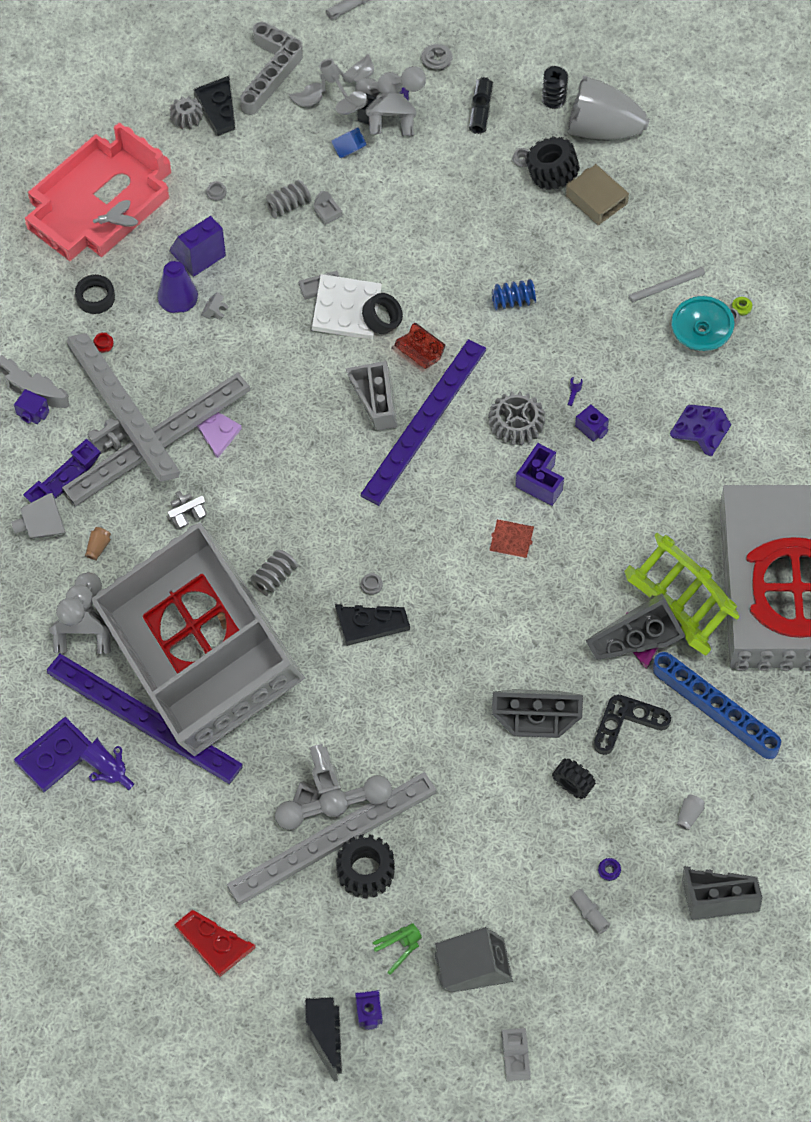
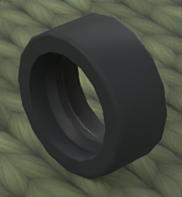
M102 275L86 276L77 283L75 288V296L79 308L89 314L106 312L113 306L115 301L114 286L107 277ZM99 286L107 291V296L97 302H90L83 298V293L91 287Z
M377 293L367 300L362 307L364 322L368 328L378 334H388L398 327L403 320L401 305L392 295L387 293ZM375 304H379L387 310L390 317L389 324L383 322L378 317L375 311Z

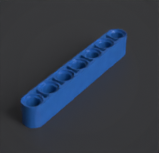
M661 652L656 655L653 665V673L656 677L765 759H773L778 755L781 739L775 732L670 653ZM659 664H666L668 667L662 668ZM677 677H683L685 681H679ZM700 690L703 694H696L694 691ZM716 703L719 704L721 707L715 708L711 704ZM729 717H736L739 721H732ZM753 730V731H755L757 734H756V735H751V734H749L747 731ZM765 744H771L775 748H768Z

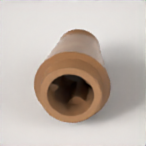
M95 527L94 531L92 530L90 533L85 556L97 561L100 554L111 541V533L103 528Z

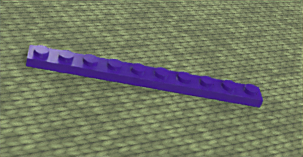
M470 339L466 341L361 492L362 498L380 506L486 352V347Z
M59 654L47 668V674L226 783L231 784L242 770L243 764L213 745L193 756L178 744L160 713L64 655Z

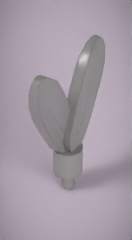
M124 200L115 205L107 214L98 216L97 219L93 220V223L99 222V224L110 222L131 227L137 225L138 221L132 216L122 215L130 207V201Z

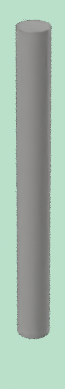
M703 267L630 294L629 299L631 302L643 299L705 275V270Z

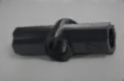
M481 77L476 80L469 130L474 134H482L486 132L493 89V81L488 77Z

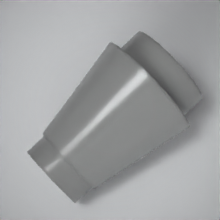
M692 794L684 798L677 825L689 830L705 809L703 807L705 802Z

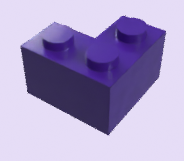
M537 443L516 473L515 483L516 488L551 506L554 505L562 493L564 477L551 471L555 466L556 452Z

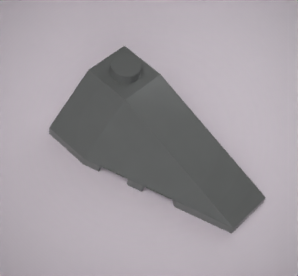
M663 593L594 634L586 642L596 660L631 652L664 648L686 636Z

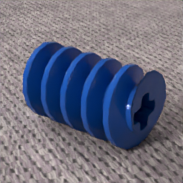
M528 279L525 285L524 281L520 280L518 286L515 281H512L510 287L505 282L502 289L499 284H495L494 290L492 288L494 309L498 310L499 304L502 305L503 309H506L507 303L510 304L511 308H514L515 302L518 303L519 307H522L524 300L530 306L531 299L536 304L533 281Z

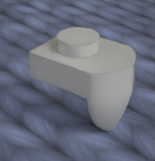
M321 191L314 201V210L325 225L343 216L342 210L329 192Z

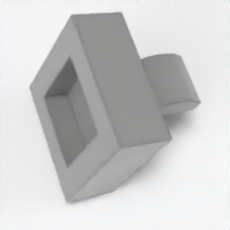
M217 292L210 297L201 315L208 319L212 315L216 319H222L224 315L220 313L219 309L223 311L228 309V305L222 303L224 296Z

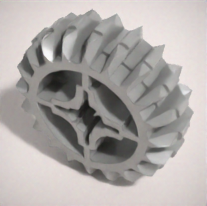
M511 391L510 396L503 393L502 399L497 398L495 404L491 405L488 414L492 433H497L496 437L498 439L504 437V443L512 440L513 446L516 441L523 445L524 439L529 443L532 441V437L537 439L539 433H542L545 424V411L542 409L541 403H537L536 397L530 399L529 393L523 396L521 391L518 395H514ZM529 412L534 418L532 422H530L527 417V414ZM502 413L505 414V423L500 418Z

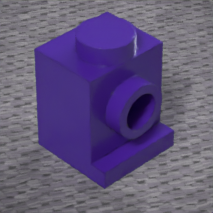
M379 990L355 993L359 1027H364L366 1030L378 1028V1025L383 1024ZM365 1008H374L371 1012L365 1011Z

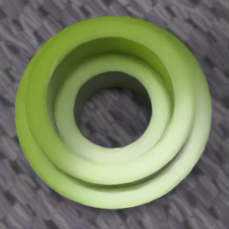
M737 297L732 302V308L736 309L741 316L749 314L753 307L751 300L746 297Z

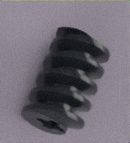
M550 66L544 71L542 102L550 109H558L566 103L568 73L560 66Z

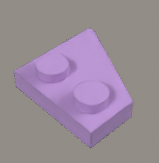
M219 412L197 426L217 458L242 429L240 424Z

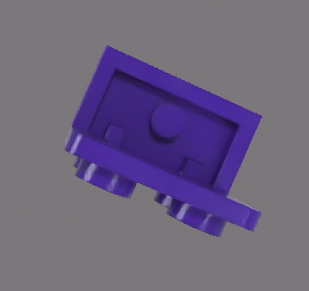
M690 404L686 406L672 428L670 436L674 439L697 441L704 454L713 456L731 427V423L720 407Z

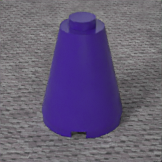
M170 261L164 266L157 293L159 305L170 313L187 312L195 306L198 300V290L185 267L179 261Z

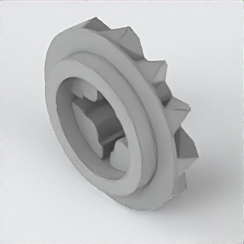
M441 44L429 45L423 50L421 55L423 65H426L428 69L434 68L435 71L440 68L444 70L446 66H450L452 52L448 47ZM434 54L435 56L440 57V61L434 59Z

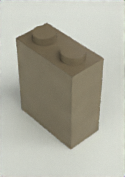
M597 164L591 168H586L580 176L566 185V197L598 226L628 204L629 193Z

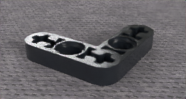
M614 695L607 704L595 737L594 748L601 755L610 754L614 749L624 719L662 731L669 728L671 714L663 708L623 695ZM619 701L622 702V707L619 708L618 714L616 715L613 714L615 710L614 704H617V702ZM640 708L645 711L646 715L639 718L634 715L633 711ZM650 711L653 712L651 721L648 720ZM660 715L664 716L665 720L662 724L658 723L657 719ZM612 720L618 726L616 729L610 730L605 726V723ZM605 734L609 735L608 745L602 748L600 742H603Z

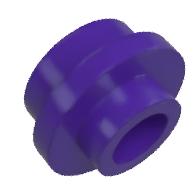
M613 858L603 859L599 863L598 873L604 880H616L621 874V865ZM612 867L614 871L612 873H607L605 871V868Z

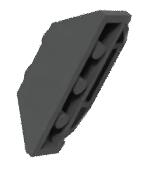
M511 689L493 691L492 715L513 736L559 738L576 722L582 719L583 695L553 690Z

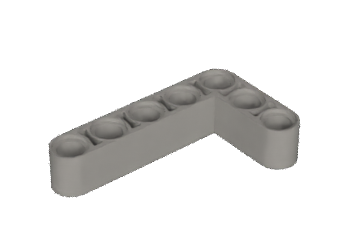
M258 22L253 26L254 43L271 52L274 56L240 96L241 110L246 115L256 114L303 58L302 42L299 39L266 22Z

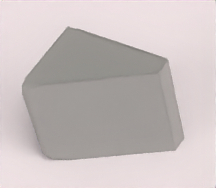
M302 781L298 785L293 801L302 805L319 800L321 794H319L317 786Z

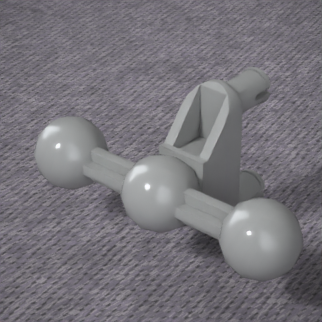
M410 66L403 71L401 76L394 72H386L377 82L368 77L358 81L355 91H362L365 94L368 93L377 97L366 109L370 124L369 134H382L381 116H399L402 124V136H414L416 109L404 97V94L399 93L402 88L411 92H417L424 87L426 76L421 68Z
M86 572L79 575L75 580V585L67 591L66 598L59 602L56 610L58 620L49 628V632L53 634L54 653H59V650L60 653L68 652L67 633L96 634L97 653L102 654V651H104V654L111 652V632L101 615L92 606L93 602L91 599L102 590L101 580L96 574Z
M322 744L309 747L314 763L312 774L318 792L321 794L320 799L302 805L294 801H285L277 807L275 820L283 829L293 830L301 825L304 818L324 813L330 817H338L346 811L348 805L365 800L373 804H382L391 797L392 785L386 777L374 775L367 779L364 787L343 792L337 768L331 764L327 747H323Z

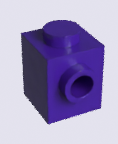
M24 389L14 403L16 415L20 416L26 423L33 422L38 425L41 419L45 420L49 414L47 399L27 389Z
M592 404L576 416L575 427L592 442L598 437L602 439L608 433L609 419Z

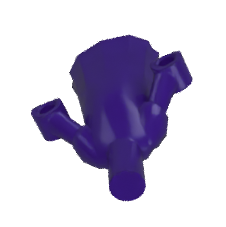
M97 737L79 757L102 773L92 772L89 776L90 780H105L108 783L119 781L127 790H130L134 783L125 775L126 767L122 761V748L120 746L114 748L115 759Z

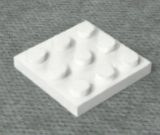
M321 274L312 331L373 339L374 332L364 322L362 307L367 300L381 292L382 284ZM375 304L376 314L378 311V304Z

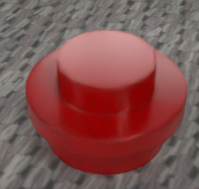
M104 332L97 334L93 340V343L101 353L110 351L114 346L113 338Z

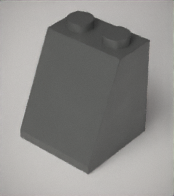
M488 927L435 943V960L441 972L439 974V981L446 990L454 993L513 982L505 940Z

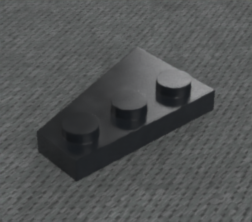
M229 76L193 89L194 95L198 102L201 103L203 111L217 136L236 129Z
M335 604V610L346 646L410 630L409 620L404 607L377 606L376 608H366L363 605L343 607V604Z

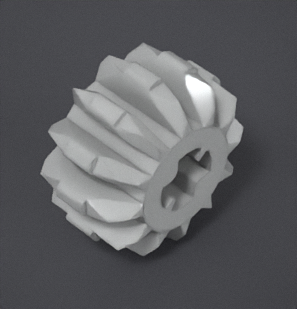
M190 95L187 98L181 96L180 100L174 99L173 104L170 105V119L174 121L176 127L181 125L182 129H184L186 125H189L192 129V124L199 125V120L203 118L202 105L198 102L197 98L192 99Z

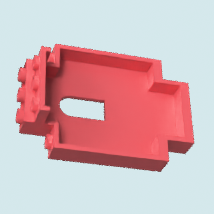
M120 122L114 126L116 140L111 144L107 139L95 134L28 191L30 203L36 209L25 217L27 229L69 261L86 247H89L100 257H103L169 198L168 186L162 180L171 173L170 160L158 148L152 147L146 139L139 137L130 127H125ZM118 174L127 175L131 180L130 184L108 204H105L93 195ZM124 200L130 201V207L122 215L132 216L138 221L137 225L131 227L110 222L99 224V222L93 223V220L97 219L98 216L107 214L115 205Z

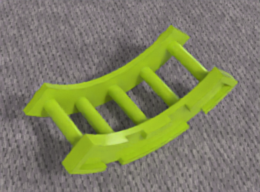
M657 532L654 536L658 547L640 568L637 567L635 569L629 565L624 571L626 579L649 598L652 595L656 597L663 593L676 619L682 625L681 628L688 644L706 656L711 651L708 637L728 614L736 620L740 617L736 610L737 605L728 598L719 585L711 578L713 575L708 569L701 568L687 554L675 546L672 538L667 535L662 536ZM667 551L678 562L660 583L655 584L647 577V573L664 552ZM686 567L697 578L678 600H673L666 593L667 588ZM703 584L712 595L691 617L684 611V605ZM717 602L720 608L719 612L701 631L698 628L700 626L699 622Z

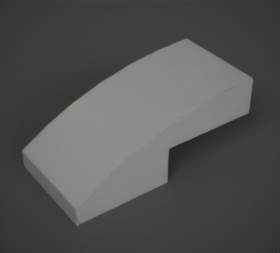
M526 1028L502 1030L506 1080H531Z

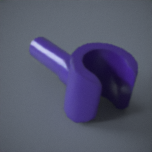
M574 377L571 378L568 406L573 405L575 395L581 391L582 379L579 384L573 383Z

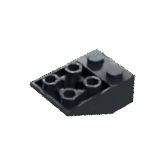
M334 997L305 998L307 1036L333 1081H338L337 1074H342L341 1052H337V1050H341L340 1028H336L340 1027L339 1005H334Z

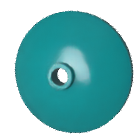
M696 296L683 301L676 308L672 316V330L677 340L684 346L697 351H710L721 347L730 339L734 330V316L729 307L722 301L709 296Z

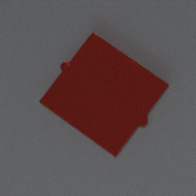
M497 519L495 530L491 534L493 538L490 551L527 558L529 547L533 543L531 538L534 526Z

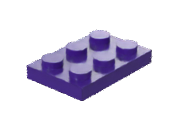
M65 716L14 758V762L43 792H46L82 761L79 757L92 742Z

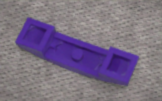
M85 439L71 451L72 457L44 482H36L23 496L30 503L50 493L54 495L55 499L64 493L62 487L88 471L96 462L101 452L88 439Z

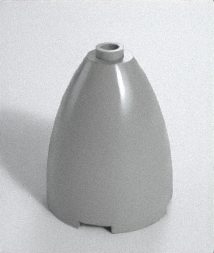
M583 75L578 87L579 92L571 111L567 134L583 138L608 140L641 134L643 130H647L650 119L646 118L647 114L634 100L609 84Z

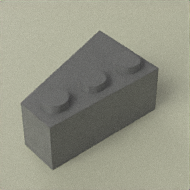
M689 866L683 867L682 881L691 920L760 911L762 893L758 877L735 873L725 875L713 873V870L709 869L699 871L692 870Z

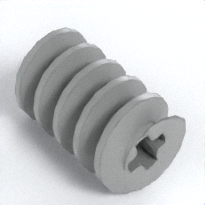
M297 180L294 184L290 183L287 187L284 186L280 190L274 191L273 194H267L266 202L269 212L276 219L277 211L282 216L284 215V208L291 212L290 205L297 209L298 201L303 206L305 205V198L309 203L312 198L305 184Z
M276 550L273 556H270L267 562L262 564V568H259L256 574L250 577V581L258 591L268 596L267 590L275 592L273 584L278 587L281 585L278 578L285 581L287 577L284 572L291 574L292 569L290 566L296 569L298 564L287 552Z

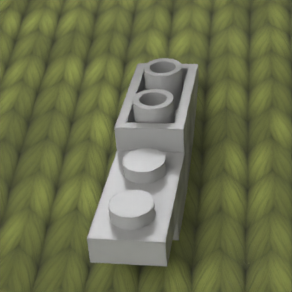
M3 355L0 356V372L5 375L6 384L9 389L18 395H21L24 389H27L46 398L48 406L68 408L70 406L67 392L62 388L58 389L54 386L48 377H43L38 372L32 377L26 370L22 371L12 359H7Z

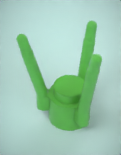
M411 923L373 941V945L380 944L374 948L375 952L397 941L404 947L409 946L388 970L389 975L400 966L413 950L419 947L417 942L422 939L421 933Z

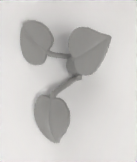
M367 54L345 73L339 69L337 64L335 65L333 59H325L319 64L322 72L320 74L322 84L318 82L305 86L304 91L301 93L296 92L289 95L291 100L299 106H312L323 98L322 92L326 90L325 80L329 83L336 82L345 99L337 103L336 111L340 115L354 113L367 104V96L362 91H355L348 96L338 80L339 74L343 77L344 81L349 83L353 81L358 83L362 78H369L374 72L370 55Z

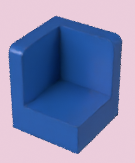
M358 127L331 141L339 158L367 145Z

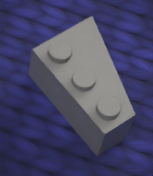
M387 361L345 368L349 380L376 430L398 427L392 379Z

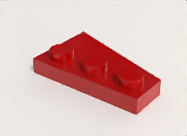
M193 909L174 924L175 928L219 978L256 948L255 944L241 939L232 931L225 930L218 926L216 922Z

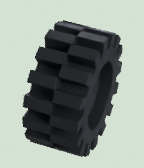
M564 758L552 773L554 781H557V785L562 786V789L567 790L568 793L573 794L576 798L585 799L596 784L594 776L589 774L587 769H584L581 764L578 765L576 761H572L569 758Z

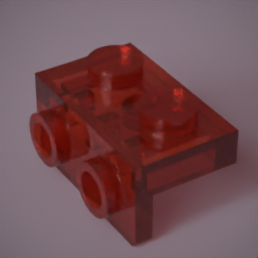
M416 322L411 325L409 333L396 339L394 344L403 354L410 357L424 369L441 359L446 346Z

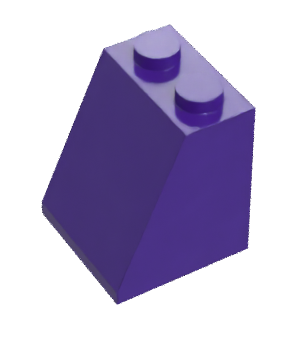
M210 215L179 235L169 251L194 277L226 256L223 228Z

